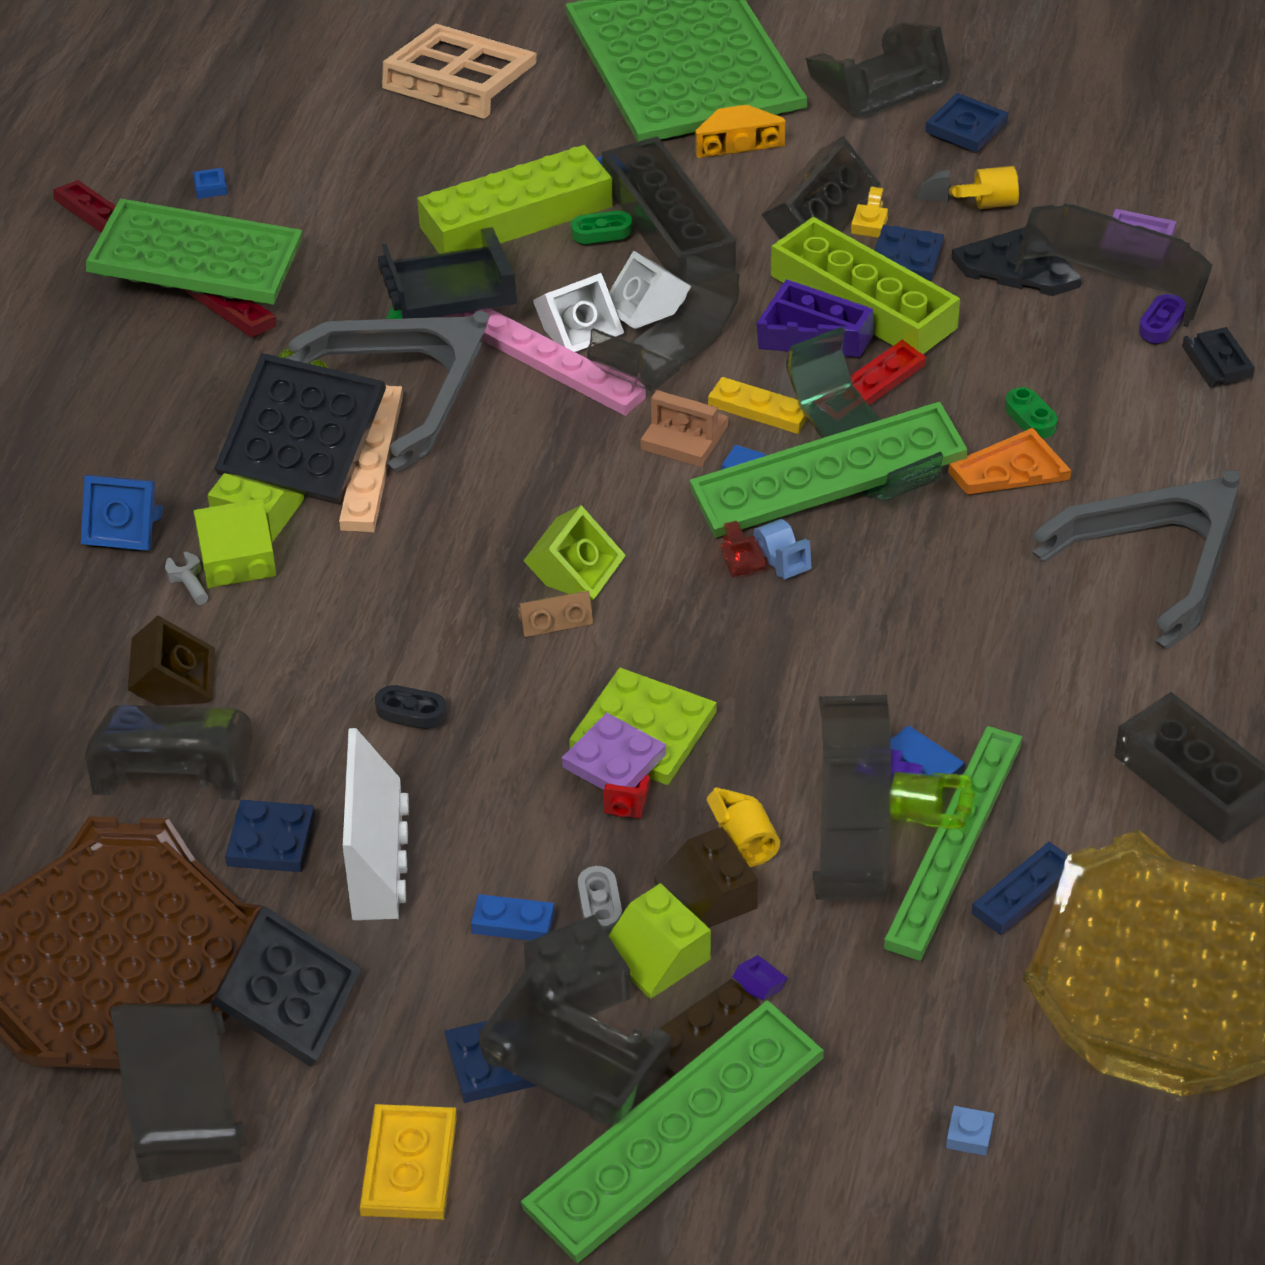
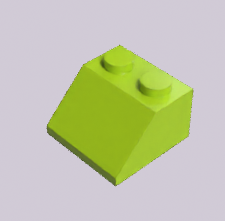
M227 473L222 475L208 493L209 507L263 498L271 543H273L304 501V494Z
M263 498L194 510L207 588L276 576Z
M580 505L555 518L524 559V562L546 586L567 594L589 590L590 601H592L626 555L584 507Z
M660 883L630 902L602 944L601 952L649 999H652L711 959V930Z

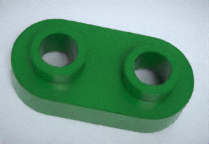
M619 210L580 215L571 221V237L576 242L584 245L612 240L619 241L632 233L631 215Z
M1018 387L1007 393L1005 411L1023 431L1033 428L1042 439L1049 438L1055 434L1058 420L1057 415L1036 392L1026 387Z

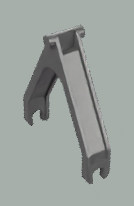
M476 311L473 316L327 321L295 337L288 345L295 354L286 359L310 364L325 355L421 352L441 362L448 372V376L425 423L398 438L390 445L392 448L391 452L396 457L387 461L386 464L394 472H399L430 453L476 357L479 355L482 345L481 341L489 316L483 311Z
M1227 470L1221 478L1070 506L1036 531L1033 539L1040 544L1045 543L1035 549L1033 554L1046 562L1077 541L1168 524L1183 525L1197 531L1206 542L1190 593L1163 613L1156 622L1159 624L1158 628L1164 631L1165 634L1156 639L1155 642L1165 649H1169L1200 625L1231 524L1235 518L1240 474L1235 470Z

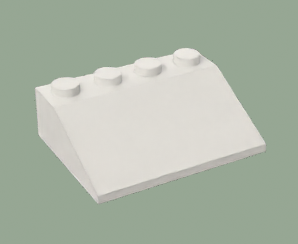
M351 728L348 732L343 852L352 920L399 919V903H406V881L400 880V873H407L406 850H401V844H408L407 821H402V815H409L408 793H401L400 777L356 728Z

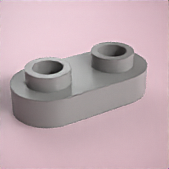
M592 866L583 870L578 877V894L583 922L586 929L591 933L609 935L622 916L617 881L610 869L602 866Z

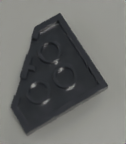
M1035 224L952 249L951 259L968 278L979 280L980 275L995 278L997 279V284L1022 289L1023 285L1040 288V294L1049 296L1062 294L1078 289L1081 286L1079 274Z

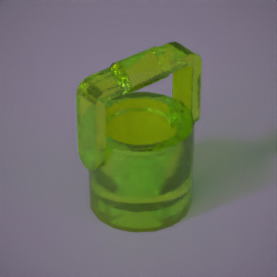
M895 772L890 797L891 819L894 821L923 823L926 826L963 828L966 824L967 815H970L972 812L975 793L972 791V780L967 775ZM943 787L963 788L960 791L957 805L958 815L941 814Z

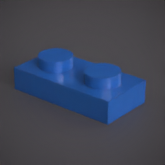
M478 894L471 922L472 934L548 943L555 914L554 903Z

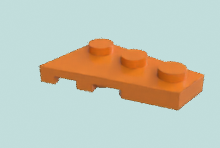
M1033 428L970 454L966 459L950 463L948 470L950 476L967 495L1070 480L1072 472Z

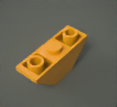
M750 105L719 108L696 129L697 158L785 146L784 118Z

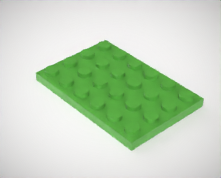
M120 198L86 260V272L96 273L102 277L113 276L129 279L132 282L159 284L165 288L176 287L191 290L195 293H210L222 295L228 299L239 298L250 300L257 304L274 305L301 244L302 230Z

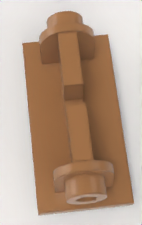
M589 590L519 603L518 616L520 622L522 621L524 637L593 624Z

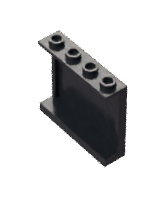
M493 227L481 229L482 247L435 255L393 261L387 244H382L383 255L378 256L380 274L383 275L384 285L387 287L389 299L392 300L393 310L399 311L402 319L431 318L518 304L515 274Z

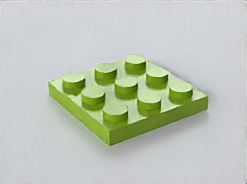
M619 667L570 737V749L606 713H609L666 744V755L647 775H650L652 780L669 785L716 714L717 702Z

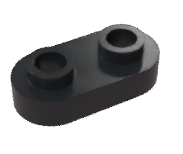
M390 685L380 689L375 696L376 713L381 719L429 729L441 725L447 716L444 698L434 692Z

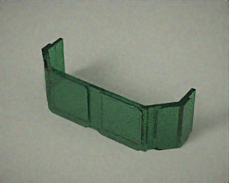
M843 327L790 346V353L787 356L786 368L798 398V405L821 438L880 420L852 384L842 352L845 332ZM938 452L891 471L887 475L886 484L862 492L869 498L877 496L878 500H890L941 479L943 469L941 464L943 454Z

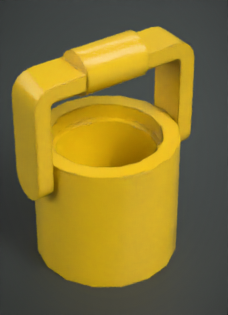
M1014 166L976 169L974 184L953 185L949 189V194L955 198L975 196L979 209L1016 206L1019 199L1016 169Z
M714 788L706 798L717 822H719V827L724 828L749 867L758 866L769 861L778 852L781 841L762 804L752 796Z

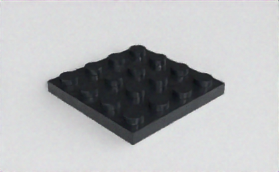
M261 353L215 465V471L218 475H223L224 473L238 475L301 493L304 496L341 505L347 485L351 480L385 393L386 385L384 381Z

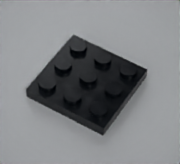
M263 905L252 920L210 1003L311 1067L317 1062L361 968Z

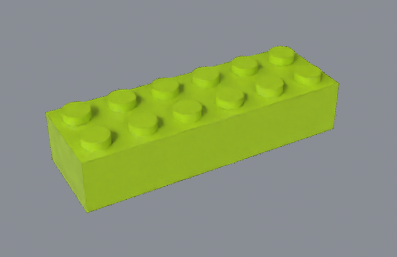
M585 145L573 147L557 154L545 156L525 164H519L497 173H491L475 180L462 182L456 186L418 197L420 228L439 254L482 247L481 229L493 227L501 244L572 221L580 215L592 214L612 208V177Z
M812 217L771 246L772 277L783 283L788 279L872 308L874 335L893 346L903 339L924 354L958 328L959 297L815 217Z

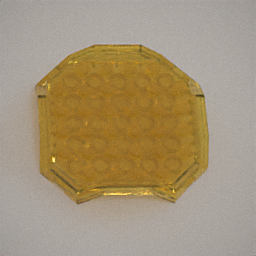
M1139 829L1114 838L1113 845L1095 850L1091 846L1069 854L1066 858L1054 905L1033 961L1024 970L1023 981L1063 1041L1102 1074L1180 1097L1226 1089L1264 1074L1265 876L1247 880L1174 860Z

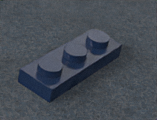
M1048 842L972 904V914L1002 935L1077 872L1078 862L1054 844Z

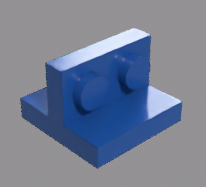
M85 475L81 544L150 550L152 546L153 522L162 519L163 505L154 504L155 481Z

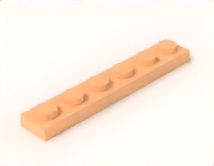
M386 385L385 393L351 480L346 488L339 520L340 531H375L388 470L386 462L390 460L392 449L390 445L394 441L403 399L402 386Z

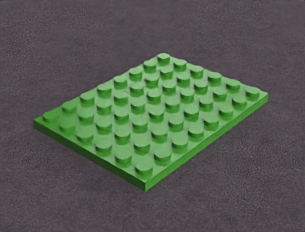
M582 0L565 4L568 19L638 144L651 143L655 140L696 132V129L719 108L750 105L774 115L807 108V96L746 0Z

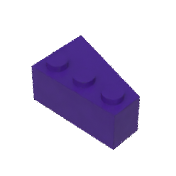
M788 279L784 281L756 323L758 347L764 350L860 357L874 336L872 308Z

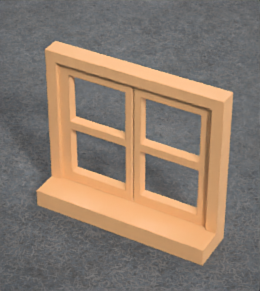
M434 24L383 61L382 88L485 119L490 115L491 98L534 66L537 53ZM443 41L467 48L468 50L457 57L430 48ZM484 53L511 62L504 68L498 69L474 62L473 60ZM420 55L448 62L449 64L440 71L411 62ZM465 67L492 75V77L481 84L454 76V74Z

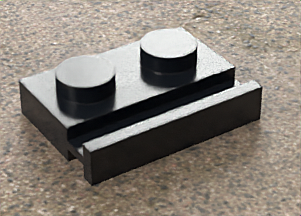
M1227 327L1197 333V337L1191 339L1189 336L1183 337V349L1209 387H1213L1214 383L1219 381L1226 384L1253 377L1254 365Z

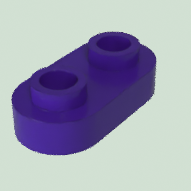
M1163 294L1156 297L1141 317L1139 326L1140 336L1154 344L1167 341L1184 318L1185 301L1173 294Z

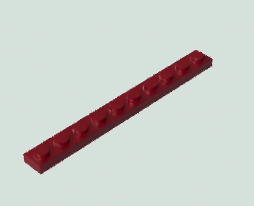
M79 180L53 189V198L56 202L102 233L116 207L113 203ZM182 289L250 337L276 327V316L253 301L239 298L228 299L222 295L195 293L191 290Z

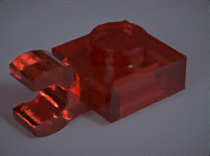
M737 520L724 523L727 535H723L724 543H721V554L731 576L735 577L765 570L766 560L755 536L744 538Z

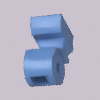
M778 519L754 529L753 537L756 547L761 555L767 557L768 564L776 569L777 577L787 579L812 569L810 541L803 539L796 542L792 528L785 520Z

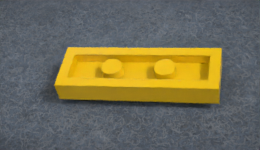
M721 377L708 396V405L717 407L719 410L799 434L812 414V404L725 377Z

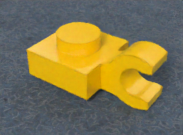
M871 187L867 205H857L851 223V234L879 238L882 227L886 225L888 219V209L882 208L883 200L881 198L884 188Z

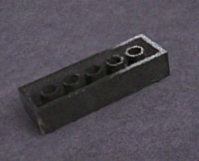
M658 136L602 152V166L612 177L613 197L623 211L631 215L633 225L667 271L689 285L736 270L735 238Z

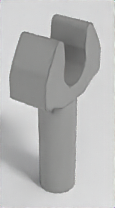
M184 552L186 565L183 567L176 566L171 558H167L165 569L168 581L170 583L183 582L196 604L202 605L206 603L208 595L196 577L197 574L202 572L198 557L189 552Z

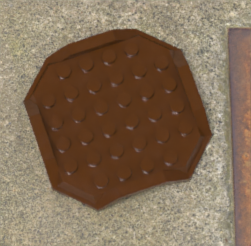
M89 816L60 858L0 895L1 1043L20 1062L38 1067L129 1069L162 1065L222 1024L228 1017L227 1013L210 1002L252 920L262 905L241 903L195 860L169 818H141L140 824L118 823L117 817Z

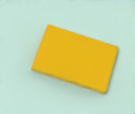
M375 1104L360 1202L361 1216L444 1220L457 1120L456 1108Z

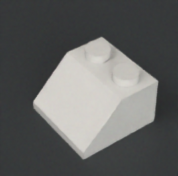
M633 251L610 289L609 294L619 319L636 329L675 314L679 306L685 301L691 286L660 265Z
M601 273L546 293L533 300L546 333L554 342L574 352L624 333Z

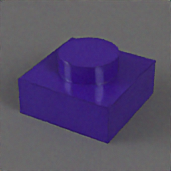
M759 955L738 965L732 978L743 985L744 990L748 994L758 997L762 1001L781 991L788 979Z

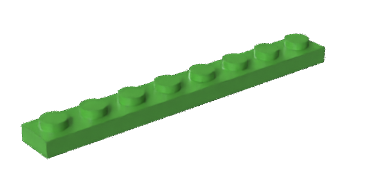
M990 726L986 727L884 941L885 950L918 961L922 960L1021 748L1022 736Z

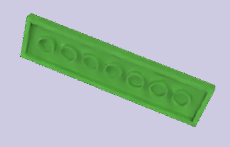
M936 402L690 479V490L714 538L966 459L968 449L942 404Z
M768 1000L765 1001L521 1201L523 1210L578 1264L824 1058L823 1049Z

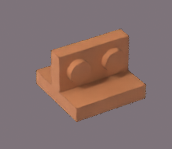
M656 390L651 397V424L640 439L641 450L702 467L727 429L728 416L719 414L717 407Z

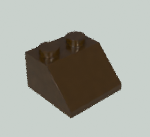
M158 615L131 639L128 690L156 706L209 703L212 700L215 647Z
M723 827L688 839L654 877L656 886L661 883L708 928L757 909L758 879Z

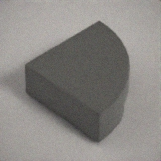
M939 171L935 173V176L923 181L918 190L917 200L948 202L950 171Z

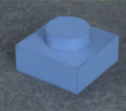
M954 1106L946 1148L987 1156L994 1113Z

